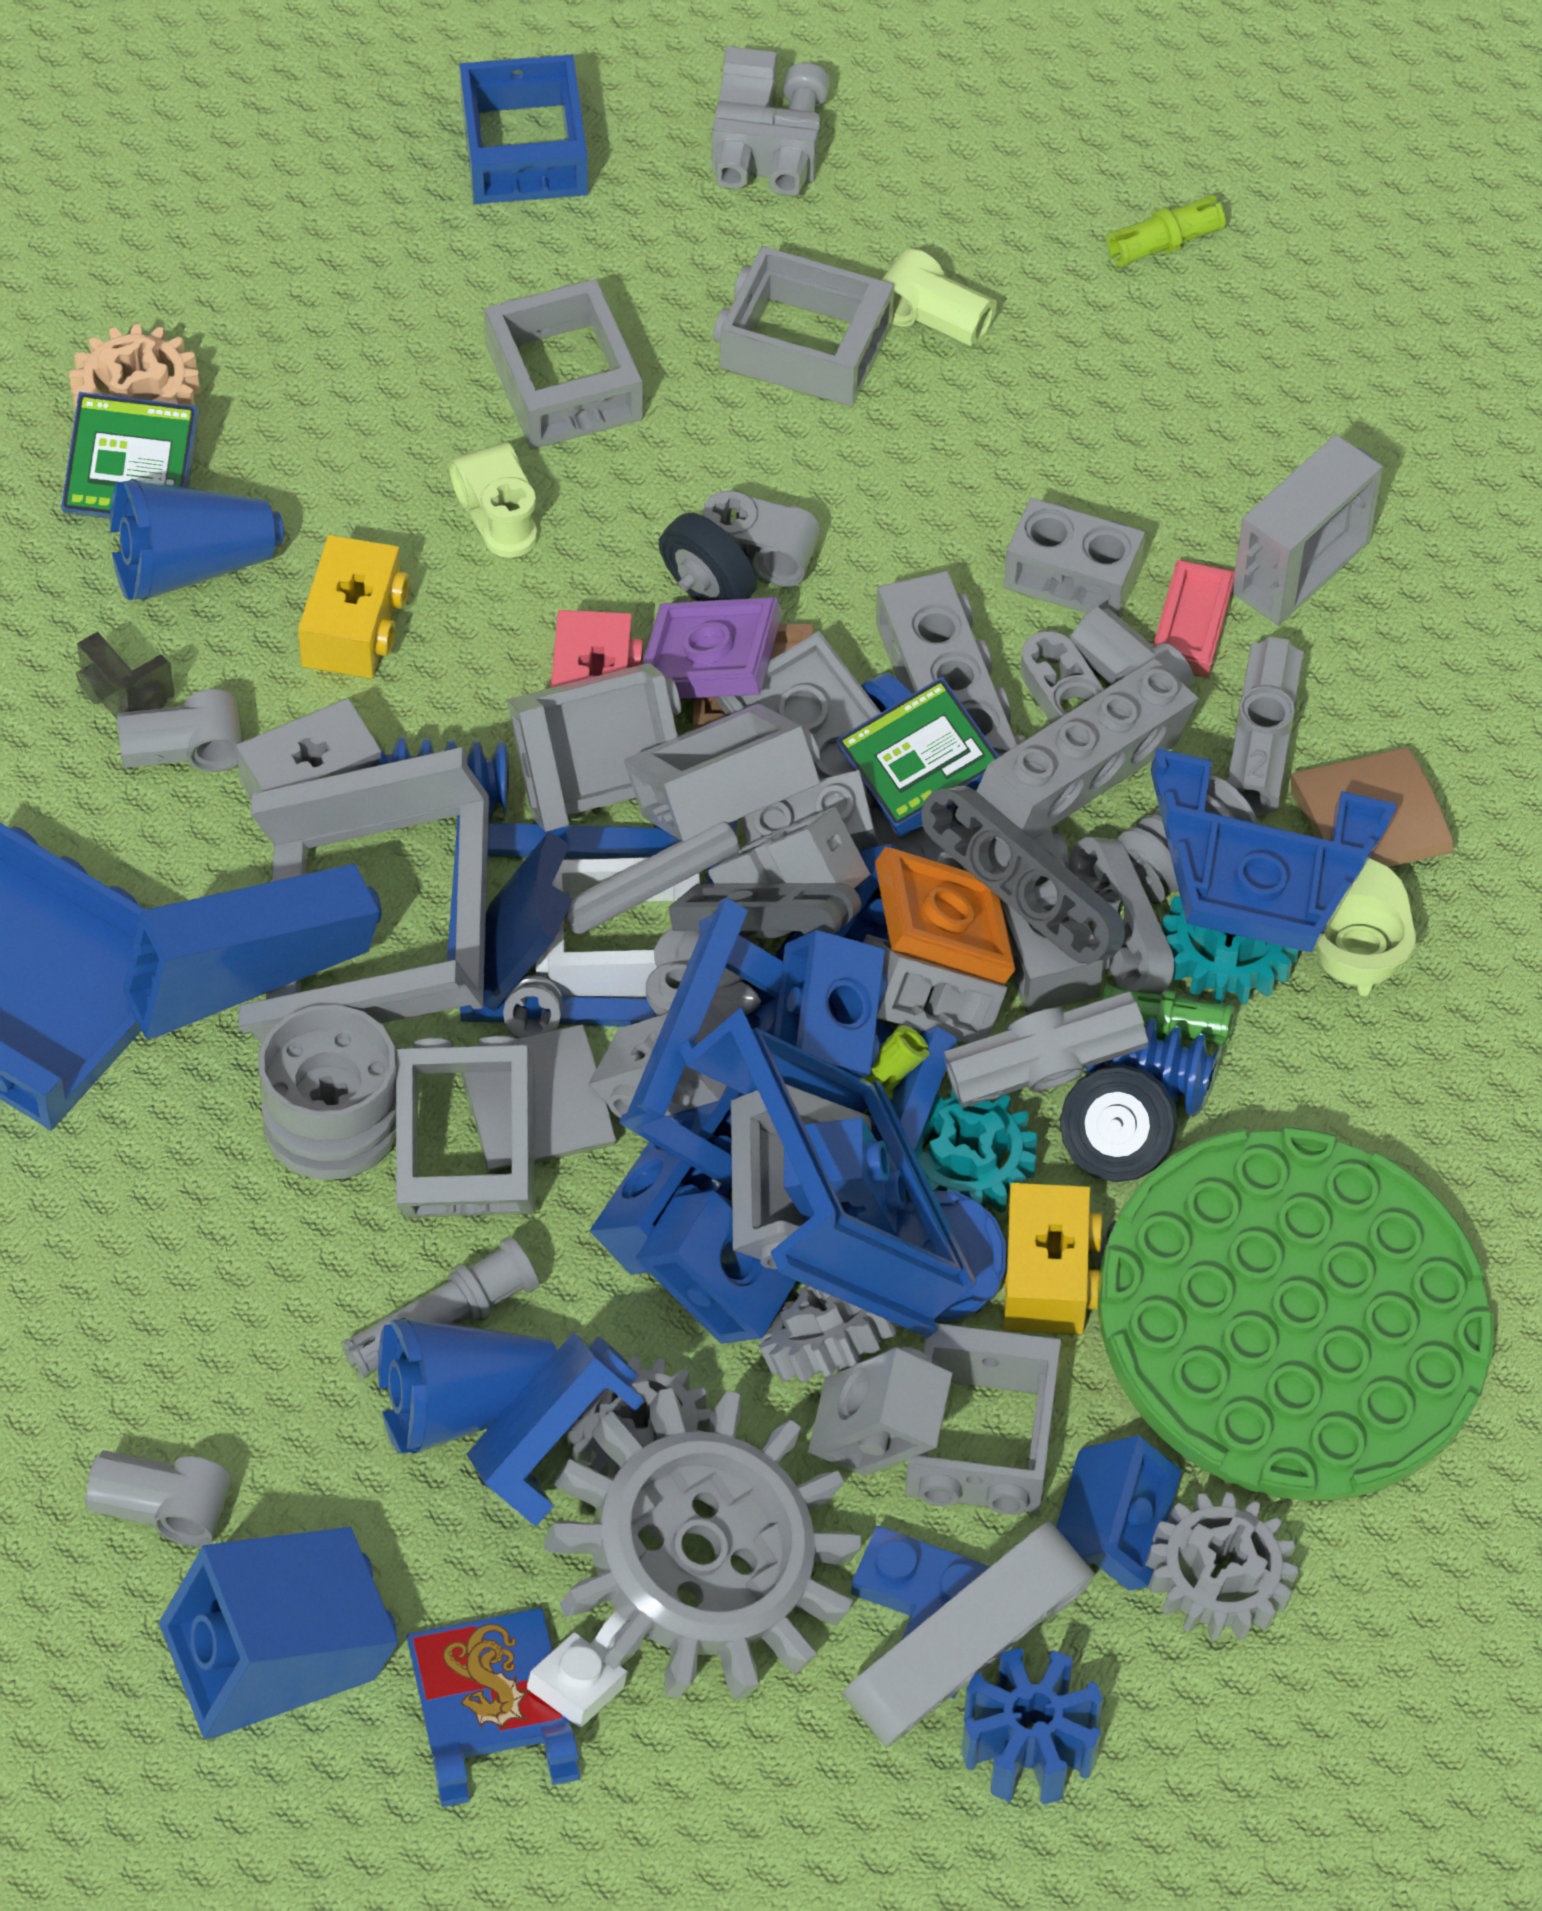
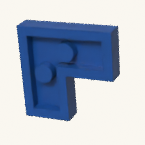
M876 1526L852 1580L851 1595L911 1616L901 1639L903 1640L991 1566ZM958 1691L951 1698L955 1699Z

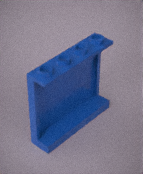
M0 823V1100L52 1131L142 1031L123 992V986L142 910L146 909L138 905L137 901L126 890L118 886H111L109 888L89 876L86 870L74 859L67 856L59 858L40 847L36 840L25 830L16 826L9 828Z

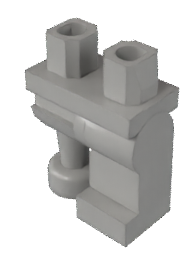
M726 46L720 97L712 128V171H716L719 187L740 189L742 186L747 185L748 176L752 175L770 178L769 188L774 190L776 194L797 196L804 182L814 183L816 161L819 154L820 126L819 114L815 113V108L821 106L826 101L830 87V76L825 69L807 62L792 65L786 72L783 86L784 95L790 102L789 108H776L773 105L776 95L777 52Z

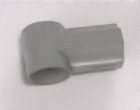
M1097 606L1082 617L1080 624L1070 635V640L1075 644L1086 663L1112 685L1153 658H1156L1189 690L1194 684V675L1191 667L1176 648L1166 643H1160L1154 647L1109 608L1102 610Z
M221 689L198 691L188 697L184 702V706L117 713L123 768L189 761L192 766L199 770L220 772L238 765L235 745L243 742L240 709L236 696L228 691Z
M102 1450L98 1457L95 1456L88 1476L85 1502L87 1511L151 1524L155 1526L160 1534L176 1543L199 1547L212 1542L232 1477L221 1465L201 1457H180L171 1465Z

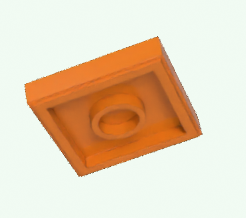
M885 847L876 859L875 866L891 950L1005 985L1015 971L1000 898L968 871L894 848Z

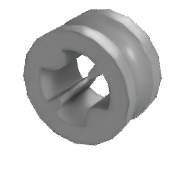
M536 975L523 977L506 997L503 1010L506 1026L519 1038L555 1031L559 1025L563 1006L560 990L555 983L545 977ZM526 997H538L539 1006L550 1009V1013L543 1009L540 1019H528L527 1010L522 1008Z

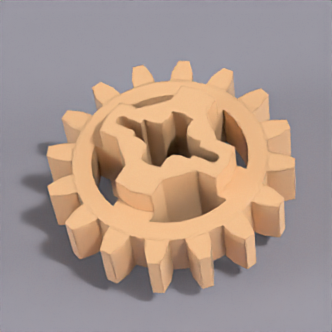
M134 324L130 335L124 336L116 327L109 328V341L104 343L100 339L92 337L88 340L90 354L77 352L74 356L76 369L69 371V380L75 411L79 392L195 406L194 395L200 394L199 372L194 352H185L184 341L181 337L165 342L164 328L157 327L150 336L143 335L140 324Z

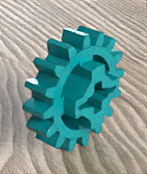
M1174 896L1171 900L1170 914L1164 915L1162 930L1174 958L1172 978L1179 980L1190 976L1192 978L1190 993L1195 996L1207 987L1214 990L1213 997L1215 1003L1221 1004L1227 992H1235L1240 1003L1247 1004L1251 989L1256 988L1266 997L1272 995L1274 979L1287 982L1290 977L1291 965L1297 962L1298 949L1235 935L1232 945L1227 947L1225 944L1228 941L1229 933L1186 923L1181 898L1178 896Z
M953 1088L951 1090V1098L943 1100L940 1095L936 1094L914 1151L932 1190L955 1191L970 1197L971 1200L978 1202L981 1206L990 1204L999 1213L1006 1211L1007 1193L1010 1194V1183H1026V1178H1034L1037 1133L1028 1131L1029 1115L1027 1112H1017L1010 1115L1011 1097L1006 1094L998 1098L994 1103L986 1100L961 1108ZM934 1133L937 1138L930 1141L929 1151L924 1153V1145ZM1008 1150L1010 1156L1005 1165L999 1170L996 1165L1002 1162L1003 1152Z

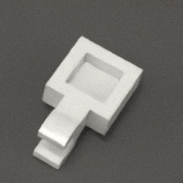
M617 1611L614 1612L602 1626L592 1643L587 1642L577 1633H572L530 1671L527 1689L581 1728L624 1689L628 1671L621 1667V1665L613 1669L603 1659L610 1639L626 1625L627 1621Z

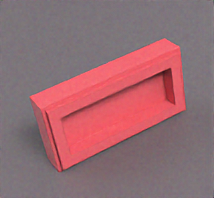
M1177 559L1153 646L1155 647L1160 643L1170 644L1185 657L1193 675L1209 678L1232 595L1235 571Z

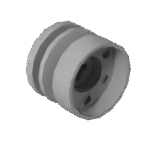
M339 1004L311 1005L286 1015L268 1031L258 1052L264 1138L274 1157L294 1173L318 1180L347 1179L373 1168L390 1152L396 1139L395 1046L384 1026L364 1011Z

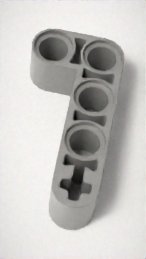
M1049 1520L1028 1535L860 1674L841 1694L884 1747L888 1748L967 1684L975 1673H980L996 1660L1002 1652L1008 1650L1041 1621H1048L1090 1586L1095 1573L1051 1520Z

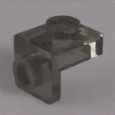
M98 631L77 643L81 670L76 672V676L81 689L92 703L96 704L101 701L116 719L117 713L161 709L167 702L173 699L175 693L171 664L163 655H158L132 671Z

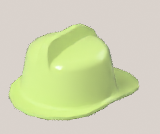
M1369 859L1317 944L1318 958L1326 973L1337 981L1356 986L1359 997H1367L1373 985L1381 984L1390 979L1400 964L1406 962L1415 950L1416 933L1408 894L1402 880L1388 866Z

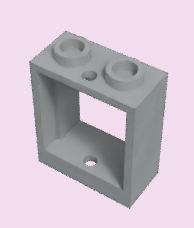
M761 246L752 266H743L738 275L734 290L735 301L731 309L723 307L718 315L713 340L720 343V368L853 407L891 327L894 284ZM769 299L851 322L836 354L831 355L754 332Z
M597 279L574 285H564L555 290L521 299L507 300L501 304L484 308L486 348L530 450L643 420L642 379ZM592 326L611 370L535 390L517 345Z
M1337 434L1330 438L1242 517L1232 594L1279 626L1370 543L1383 466L1376 462L1367 451L1354 447Z
M759 703L623 760L642 816L682 842L721 822H733L821 784L814 765L820 761V753L809 729Z
M491 1036L481 1038L479 1046L453 1047V1042L450 1040L427 1038L414 1041L413 1048L396 1049V1204L404 1217L535 1214L534 1059L528 1045H518V1040L512 1037ZM511 1071L512 1174L418 1177V1074Z
M935 1323L938 1330L929 1338L925 1337L923 1353L929 1357L930 1363L953 1373L951 1383L1037 1393L1028 1470L932 1458L928 1457L927 1451L908 1459L905 1496L917 1497L926 1503L936 1506H950L955 1503L987 1506L992 1511L1005 1515H1016L1024 1511L1040 1513L1061 1339Z

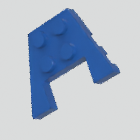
M1157 748L1150 771L1186 923L1312 953L1389 828L1396 811V803L1341 791L1335 806L1331 841L1206 812L1205 803L1212 761Z

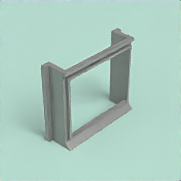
M463 747L252 794L251 816L274 844L272 882L307 874L308 848L460 815L455 960L304 992H301V979L266 993V1000L239 1005L238 1027L243 1033L252 1032L262 1044L268 1031L286 1015L311 1005H343L364 1011L379 1023L471 1005L474 1010L483 1008L489 795L468 767L467 753Z

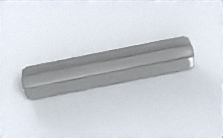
M721 822L685 842L680 841L574 896L565 916L566 923L574 933L582 934L736 854L740 847L734 831L727 822Z

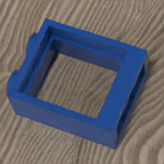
M573 54L459 63L461 104L474 205L588 195L587 150ZM516 70H521V71H522L521 73H518V74L512 73L513 71H516ZM562 105L566 134L565 141L483 147L479 112Z

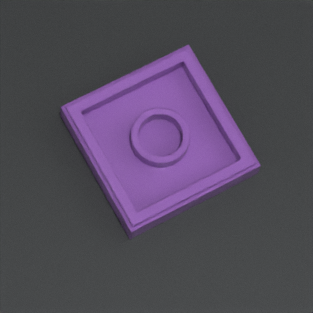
M778 598L662 603L657 612L642 664L651 663L663 673L665 679L671 677L675 682L679 698L760 695L782 616Z

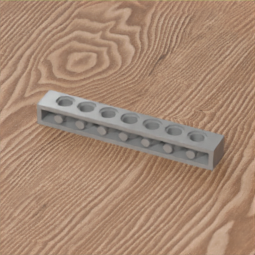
M948 571L878 586L876 626L896 678L914 694L943 677L999 757L1024 742L1025 740L1021 734L1013 736L1009 726L1011 712L1004 688L1002 686L994 688L990 678L992 665L988 647L983 639L975 640L972 633L973 616L968 597L964 592L956 593ZM955 805V814L956 810L958 809L957 805ZM954 816V820L957 821L960 825H963V824H962L961 822H959V821L957 820V818ZM983 826L974 827V828H971V829H972L973 831L977 832V831H979ZM1051 828L1033 839L1067 869L1069 868L1068 849L1060 832L1052 833ZM994 837L988 847V856L993 866L1004 872L1009 867L1011 853ZM1040 876L1035 883L1037 886H1034V895L1037 903L1042 908L1051 911L1057 901V891L1050 879ZM1000 898L1015 966L1012 978L1026 1014L1100 996L1102 971L1109 969V958L1089 964L1078 963L1067 956ZM1068 915L1066 918L1062 920V922L1074 919L1070 915ZM1088 922L1083 923L1090 931L1087 942L1090 945L1099 943L1100 941L1095 937L1094 933L1092 934Z

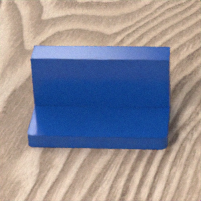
M1139 1435L1084 1447L1077 1454L1056 1528L1086 1564L1095 1563L1128 1591L1146 1588L1154 1569L1146 1566V1558L1151 1545L1155 1544L1152 1539L1159 1522L1168 1521L1182 1470Z

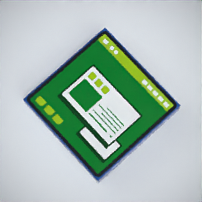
M79 392L61 510L65 514L110 519L111 498L114 486L117 482L129 481L130 479L189 487L200 416L199 408L191 405Z
M943 677L836 739L841 754L853 771L860 770L865 789L899 838L923 825L922 807L925 799L932 792L956 785L968 786L977 791L988 764L999 758L996 751ZM956 803L947 805V809L952 808Z

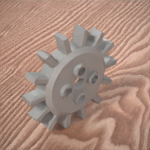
M662 1389L649 1405L650 1419L658 1440L644 1447L635 1438L626 1424L611 1411L599 1421L592 1431V1435L600 1447L619 1467L620 1470L613 1479L582 1463L569 1459L554 1483L556 1487L567 1494L596 1507L593 1523L557 1522L551 1526L544 1536L545 1551L562 1554H592L597 1573L595 1577L580 1580L567 1593L559 1605L565 1616L588 1612L596 1605L605 1601L611 1602L617 1612L627 1621L626 1625L610 1639L603 1659L613 1669L634 1656L645 1636L656 1643L670 1648L669 1663L665 1670V1695L680 1698L690 1686L697 1674L698 1654H719L724 1668L726 1683L734 1700L747 1698L759 1685L757 1667L749 1648L750 1645L763 1639L772 1648L780 1661L795 1675L804 1669L816 1656L817 1653L811 1644L787 1617L794 1607L800 1608L814 1617L833 1625H837L848 1613L853 1600L810 1577L814 1562L829 1564L850 1562L861 1549V1536L840 1531L816 1532L813 1530L809 1510L824 1506L844 1484V1480L839 1471L818 1474L808 1482L795 1485L789 1475L778 1465L794 1449L801 1427L790 1419L773 1430L766 1439L762 1450H759L744 1441L736 1439V1429L741 1417L740 1393L726 1391L710 1414L709 1432H687L682 1408L674 1389ZM703 1501L708 1504L712 1510V1517L702 1518L698 1516L693 1509L692 1502ZM648 1533L654 1536L658 1542V1550L650 1551L645 1549L638 1538V1534ZM687 1534H699L707 1538L715 1551L714 1562L701 1565L689 1560L682 1549V1537ZM741 1557L745 1559L750 1566V1574L743 1575L736 1572L731 1565V1558ZM685 1589L690 1591L696 1598L697 1606L691 1607L682 1603L677 1596V1590Z

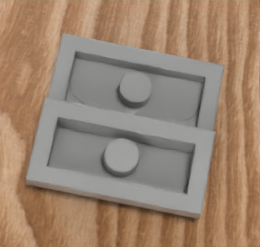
M583 1024L517 1039L518 1045H528L534 1059L535 1163L614 1146L616 1139L607 1104L589 1085L597 1068ZM511 1071L461 1073L470 1115L474 1116L487 1174L512 1169Z

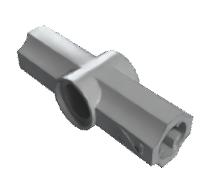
M1269 636L1262 642L1251 643L1227 782L1246 799L1257 818H1260L1265 813L1275 812L1279 807L1303 661V651L1296 649L1290 640Z
M1128 991L1067 1012H1063L1061 1008H1050L1029 1014L1009 1025L1008 1031L944 1051V1061L955 1097L958 1099L961 1108L1026 1087L1030 1091H1042L1060 1086L1080 1076L1085 1071L1084 1068L1148 1047L1149 1042L1138 1004L1132 997L1131 992Z

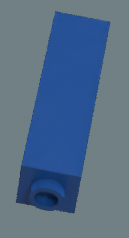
M354 863L142 910L124 981L123 992L146 1040L159 1037L369 952L376 925L381 921L382 917L378 894L373 887L366 886Z

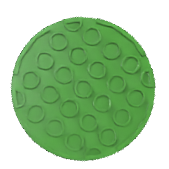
M1283 1126L1281 1131H1255L1248 1133L1244 1129H1239L1209 1137L1171 1156L1153 1170L1133 1192L1113 1227L1101 1260L1098 1279L1100 1330L1114 1373L1131 1403L1149 1426L1166 1443L1192 1463L1231 1484L1274 1497L1305 1501L1358 1497L1387 1488L1425 1467L1454 1439L1476 1406L1483 1388L1488 1366L1491 1363L1494 1342L1493 1313L1489 1311L1487 1294L1482 1281L1484 1276L1482 1266L1471 1242L1446 1206L1421 1181L1384 1155L1374 1151L1373 1155H1370L1356 1147L1336 1141V1135L1311 1129Z

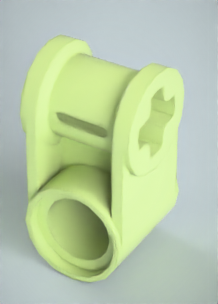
M500 443L451 459L449 461V471L456 496L463 509L468 511L485 542V546L490 552L505 558L520 557L530 552L536 545L538 538L536 524L531 517L536 505V496L534 489L530 486L521 469L518 457L510 443Z

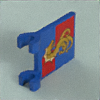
M542 1608L406 1634L442 1807L470 1802L466 1785L468 1781L464 1764L465 1758L541 1743L545 1748L552 1785L580 1780L576 1761L578 1760V1751L569 1720L527 1689L530 1671L552 1652Z

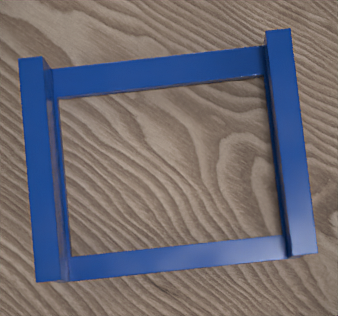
M460 815L457 818L447 961L455 960ZM737 820L728 824L735 835H737ZM488 823L487 868L488 856L528 857L548 831L545 832L539 824ZM569 825L550 831L570 844L564 858L574 859L650 858L681 841L661 828ZM713 866L707 868V884H714L708 873V870ZM562 996L563 1006L559 1025L583 1024V1026L626 1027L657 1017L647 999ZM526 997L522 1008L527 1010L528 1019H540L543 1009L550 1013V1009L539 1006L538 997ZM506 998L495 1011H492L485 1005H483V1008L475 1010L471 1005L460 1007L461 1022L505 1023L503 1010Z
M729 898L720 900L715 914L699 920L700 936L627 1113L622 1114L619 1124L732 1189V1155L665 1116L686 1065L678 1047L687 1039L695 1042L724 969L730 970L774 998L778 999L783 961L738 935L748 910ZM829 1000L828 1004L832 1016L838 1021L837 1010L833 1003ZM877 1019L875 1034L878 1036L880 1047L895 1030ZM938 1026L919 1032L928 1045L926 1050L930 1051V1055L899 1082L893 1089V1098L890 1100L914 1151L947 1068L944 1061V1051L953 1049L958 1039ZM869 1112L868 1116H871V1132L876 1141H883ZM887 1149L889 1163L891 1164L894 1170H897L892 1160V1157Z
M742 1007L700 1043L697 1044L689 1039L682 1043L678 1048L688 1068L743 1094H749L758 1090L815 1214L770 1252L779 1273L929 1338L938 1328L933 1319L975 1286L977 1282L882 1083L875 1080L871 1084L756 1027L752 1030ZM786 1085L860 1113L869 1109L897 1170H901L903 1174V1183L937 1255L844 1213Z

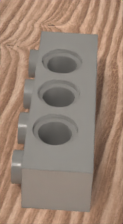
M1153 658L989 763L976 792L1034 839L1153 761L1157 748L1170 750L1176 746L1199 698L1156 658ZM995 837L1010 852L1005 841Z

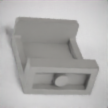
M646 663L506 699L532 818L547 832L569 826L568 815L636 798L623 760L677 737L673 715L681 713V704L674 680L671 677L665 679L663 673L651 663Z
M786 1085L803 1124L863 1117L871 1131V1116ZM758 1090L731 1100L733 1250L760 1259L761 1265L764 1267L777 1269L770 1252L802 1226L805 1220L783 1187L784 1146Z

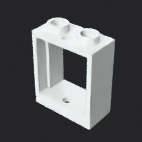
M648 858L563 860L552 885L573 898ZM699 873L644 902H675L695 884H700ZM563 920L555 940L536 961V976H549V980L555 983L562 996L646 999L647 979L657 967L654 960V950L564 952Z

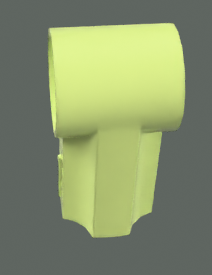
M907 249L902 252L881 279L882 281L894 284L893 325L909 327L915 321H918L969 346L973 344L978 346L987 335L990 324L996 314V300L945 277L940 264L927 253L917 249Z

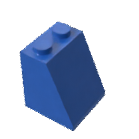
M352 1527L203 1545L159 1621L160 1628L203 1739L227 1734L371 1682L376 1679L399 1642L394 1617L383 1605L373 1580V1569L370 1559L361 1551Z

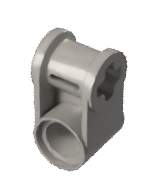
M722 491L708 498L704 504L703 516L724 529L736 541L749 559L756 578L784 587L795 586L802 582L821 531L820 523L815 516L797 506H784L749 497L737 491ZM732 508H735L737 510L736 519L731 524V511Z

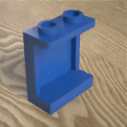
M573 1332L514 1401L466 1453L483 1482L535 1527L554 1505L536 1478L530 1473L603 1389H611L635 1411L645 1401L633 1386V1383L640 1377L639 1374L628 1365L629 1362L600 1336H597L589 1345L577 1333Z

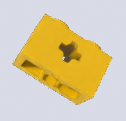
M334 535L327 536L298 627L301 667L373 679L379 657H388L392 650L395 621L391 620L394 609H403L408 597L410 576L409 573L401 572L399 546Z
M1010 1183L1007 1214L1003 1330L1083 1335L1086 1309L1098 1310V1279L1100 1270L1088 1269V1252L1100 1253L1102 1214L1089 1212L1090 1187Z

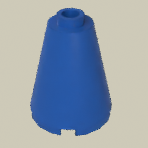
M138 479L117 482L114 486L110 508V533L119 532L121 552H112L119 586L124 597L128 600L139 599L144 601L271 560L275 547H281L283 544L284 529L282 517L279 511L271 510L268 501L265 499Z
M408 1318L390 1320L391 1325H384L380 1336L378 1383L379 1389L389 1388L390 1399L394 1409L382 1411L385 1428L392 1446L397 1453H418L488 1429L555 1354L557 1349L554 1342L548 1338Z

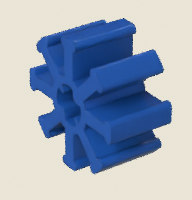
M1015 1648L1000 1654L997 1686L984 1681L980 1673H975L966 1689L961 1754L966 1767L970 1770L975 1769L977 1763L994 1759L990 1792L992 1795L1005 1801L1013 1799L1015 1783L1023 1768H1033L1041 1789L1039 1800L1042 1804H1049L1063 1798L1067 1766L1079 1771L1080 1776L1083 1779H1087L1096 1765L1101 1734L1098 1726L1102 1696L1095 1682L1088 1683L1086 1689L1069 1693L1073 1660L1071 1657L1058 1651L1050 1653L1048 1670L1041 1683L1030 1684L1023 1665L1024 1651L1021 1648ZM1031 1723H1035L1032 1729H1028Z

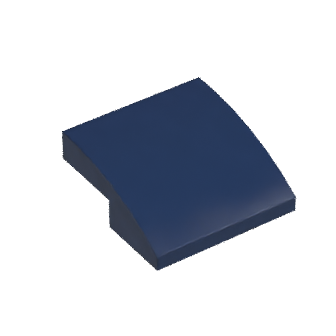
M548 831L494 897L486 911L483 1005L492 1011L498 1008L555 940L573 898L552 885L570 844Z

